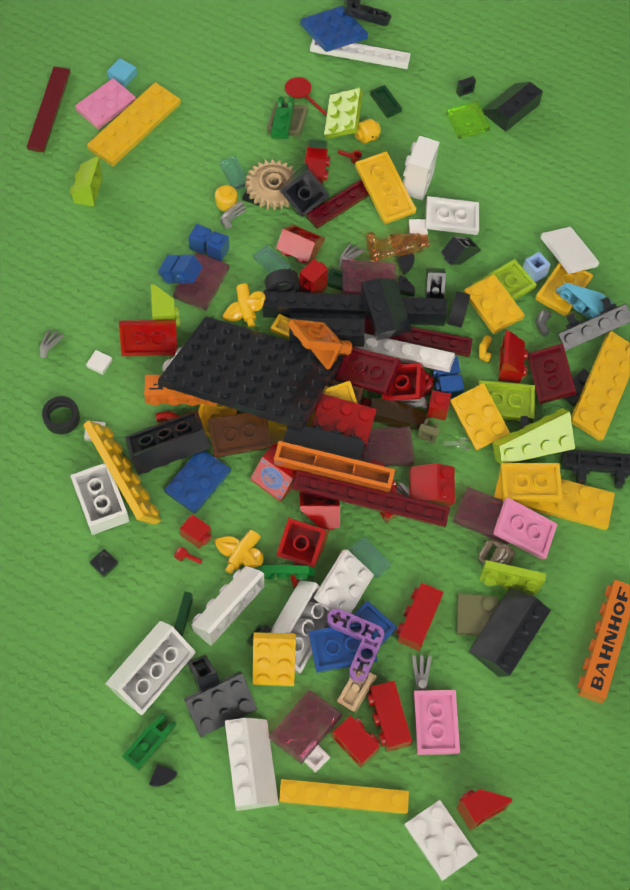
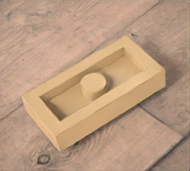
M359 666L358 670H354L356 672L355 676L364 675L361 666ZM369 672L366 680L361 683L354 682L350 678L337 702L356 713L377 676Z

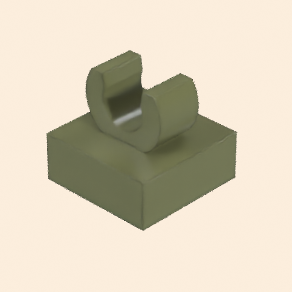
M426 419L424 424L420 425L417 438L435 444L439 433L438 422L435 423L434 427L428 426V419Z

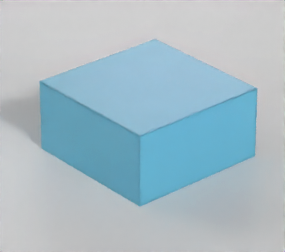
M119 58L107 71L108 79L114 78L125 88L137 75V68Z

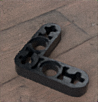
M344 0V12L348 16L382 26L389 24L391 15L388 12L360 4V0Z

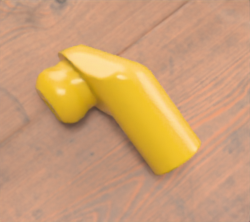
M488 335L484 336L479 344V359L485 362H489L492 356L490 352H487L492 342V338Z

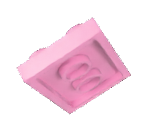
M112 78L75 105V109L99 130L136 100V97Z
M507 498L504 500L493 534L544 560L547 558L557 523Z
M456 690L414 691L417 755L459 754Z

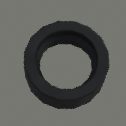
M291 269L275 270L269 273L264 280L266 290L299 292L301 288L298 273Z
M456 291L448 325L462 328L470 294Z
M54 397L48 400L42 410L44 424L52 433L68 434L79 424L80 414L78 406L69 397ZM59 407L71 409L72 417L69 421L56 424L50 420V414L53 410Z

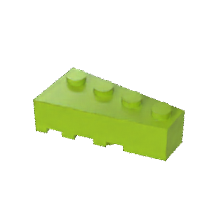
M561 408L533 424L524 426L523 429L517 432H512L492 442L495 461L500 464L513 463L575 449L570 412Z

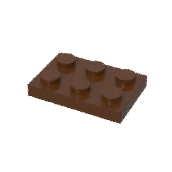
M241 413L208 420L215 458L267 449L272 446L268 423L265 418L249 413Z

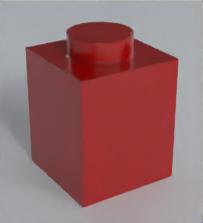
M432 390L427 417L446 420L451 394Z
M193 514L180 528L181 536L199 549L203 544L207 545L212 538L211 527Z

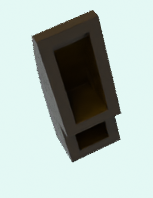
M372 398L371 408L377 409L373 422L388 423V427L419 430L420 425L424 424L427 418V412L394 401Z

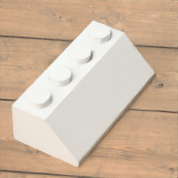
M245 566L242 570L239 569L233 575V580L230 584H225L220 589L219 596L216 599L212 598L207 603V609L202 614L199 613L192 621L193 631L212 646L264 588V573Z
M303 580L299 581L270 632L296 634L295 672L300 674L312 654L308 631L327 628V617L329 611L314 599L320 586L316 582Z
M160 621L105 684L121 700L142 716L196 652L173 626Z
M255 718L226 720L225 726L236 811L279 805L267 720Z

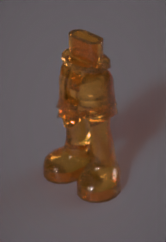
M367 232L366 234L367 249L370 252V260L373 264L379 263L382 259L399 255L401 257L430 247L427 234H391L389 238L378 239L374 232ZM392 246V248H389V249H381V248H385V247Z

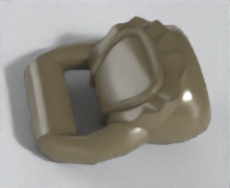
M486 541L478 555L479 561L483 565L493 545L497 548L489 561L511 565L516 554L515 550L507 545H503L499 541Z

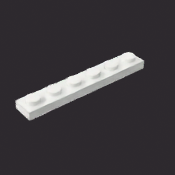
M314 39L310 46V52L408 69L411 53L357 43L325 52Z
M365 333L364 347H355L399 358L404 363H421L423 367L449 373L455 359V353L388 338L376 341L374 335Z

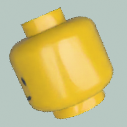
M373 119L361 121L358 125V132L354 133V135L363 144L377 140L381 133L380 125Z
M223 185L215 191V204L220 210L227 211L234 204L238 203V193L234 187Z

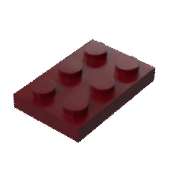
M563 343L528 353L527 356L540 404L577 394Z
M352 347L351 353L344 356L335 380L342 383L350 381L353 386L388 395L401 361L399 358Z

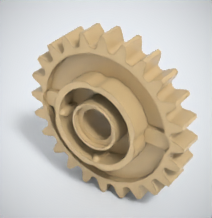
M273 159L271 163L265 160L264 164L258 162V167L253 166V169L249 170V174L246 176L245 188H247L246 193L250 194L249 198L254 199V204L259 202L260 207L266 205L267 210L273 207L274 211L276 207L282 210L283 205L288 208L290 202L281 193L280 189L295 172L292 171L293 166L287 167V163L282 165L280 160L275 163Z

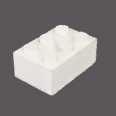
M419 136L417 142H413L412 154L407 156L403 175L405 176L403 184L410 197L423 201L434 175L440 142Z
M105 463L70 475L92 535L129 522L128 514L116 482Z

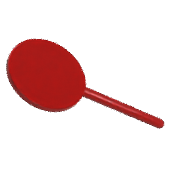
M295 77L286 82L285 92L290 97H306L319 111L327 115V112L308 96L311 92V83L307 79Z

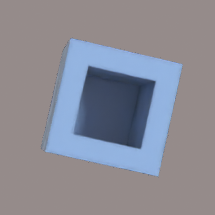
M538 252L525 260L523 269L536 283L547 276L551 264Z

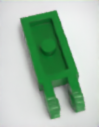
M279 96L278 107H276L271 129V138H289L294 114V97H289L288 107H283L284 98Z
M260 565L256 568L264 573V579H274L276 576L277 579H289V576H296L298 580H308V577H315V568L310 566Z
M161 713L152 724L148 725L122 756L123 759L138 771H140L176 727V723L171 721L162 732L157 729L167 717L164 713Z

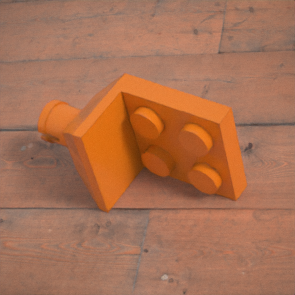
M291 319L288 324L293 334L302 342V345L307 349H311L326 369L332 367L339 354L349 355L352 351L351 342L349 340H340L323 322Z

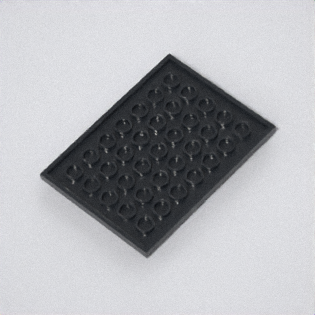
M206 316L159 377L158 385L303 430L339 370L343 357L338 356L332 367L326 369L311 349H307L299 343H290V341Z

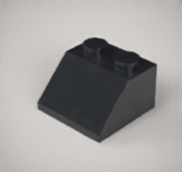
M307 163L295 171L280 189L281 193L302 217L330 196L327 187Z

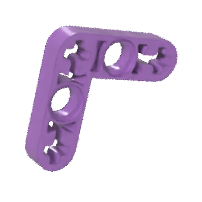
M333 609L327 617L328 625L332 629L361 641L349 671L351 680L361 683L368 677L382 644L384 630L379 625L346 611ZM339 615L341 621L334 623L332 617ZM346 618H348L349 620L347 622L346 628H344V622H346ZM358 622L362 629L359 632H353L350 629L351 623ZM366 626L368 627L365 636H363L362 634L364 633V629ZM377 631L379 637H376L374 640L371 638L372 635L370 633ZM363 649H370L373 656L369 659L363 658L361 655ZM360 662H362L364 664L362 668V673L364 675L360 674L359 677L355 676L356 672L353 670H358Z

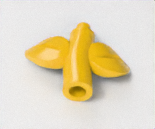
M240 284L236 287L238 302L232 303L226 309L222 319L238 321L243 318L247 322L248 327H254L255 311L261 310L265 301V294L261 291H256L250 295L249 285Z
M249 530L241 541L233 536L215 539L218 550L223 555L230 557L227 561L229 565L225 569L226 572L232 574L235 569L239 570L242 564L254 568L263 563V553L261 550L253 548L261 538L258 533Z

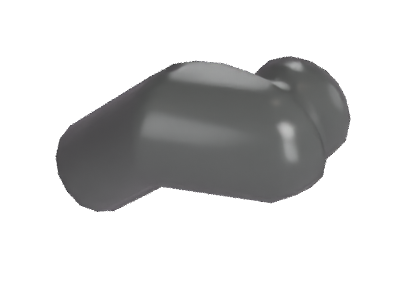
M541 310L535 321L543 337L550 333L546 325L547 320L551 318V313L548 310Z

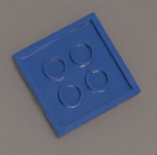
M343 6L302 18L300 21V25L325 52L368 39V32L353 17L348 16L344 12Z

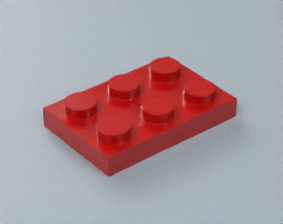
M176 320L119 321L122 356L175 355L178 350Z
M324 394L318 403L312 425L320 426L324 431L328 432L331 430L339 431L346 437L350 435L358 436L362 441H365L364 446L366 447L377 409Z

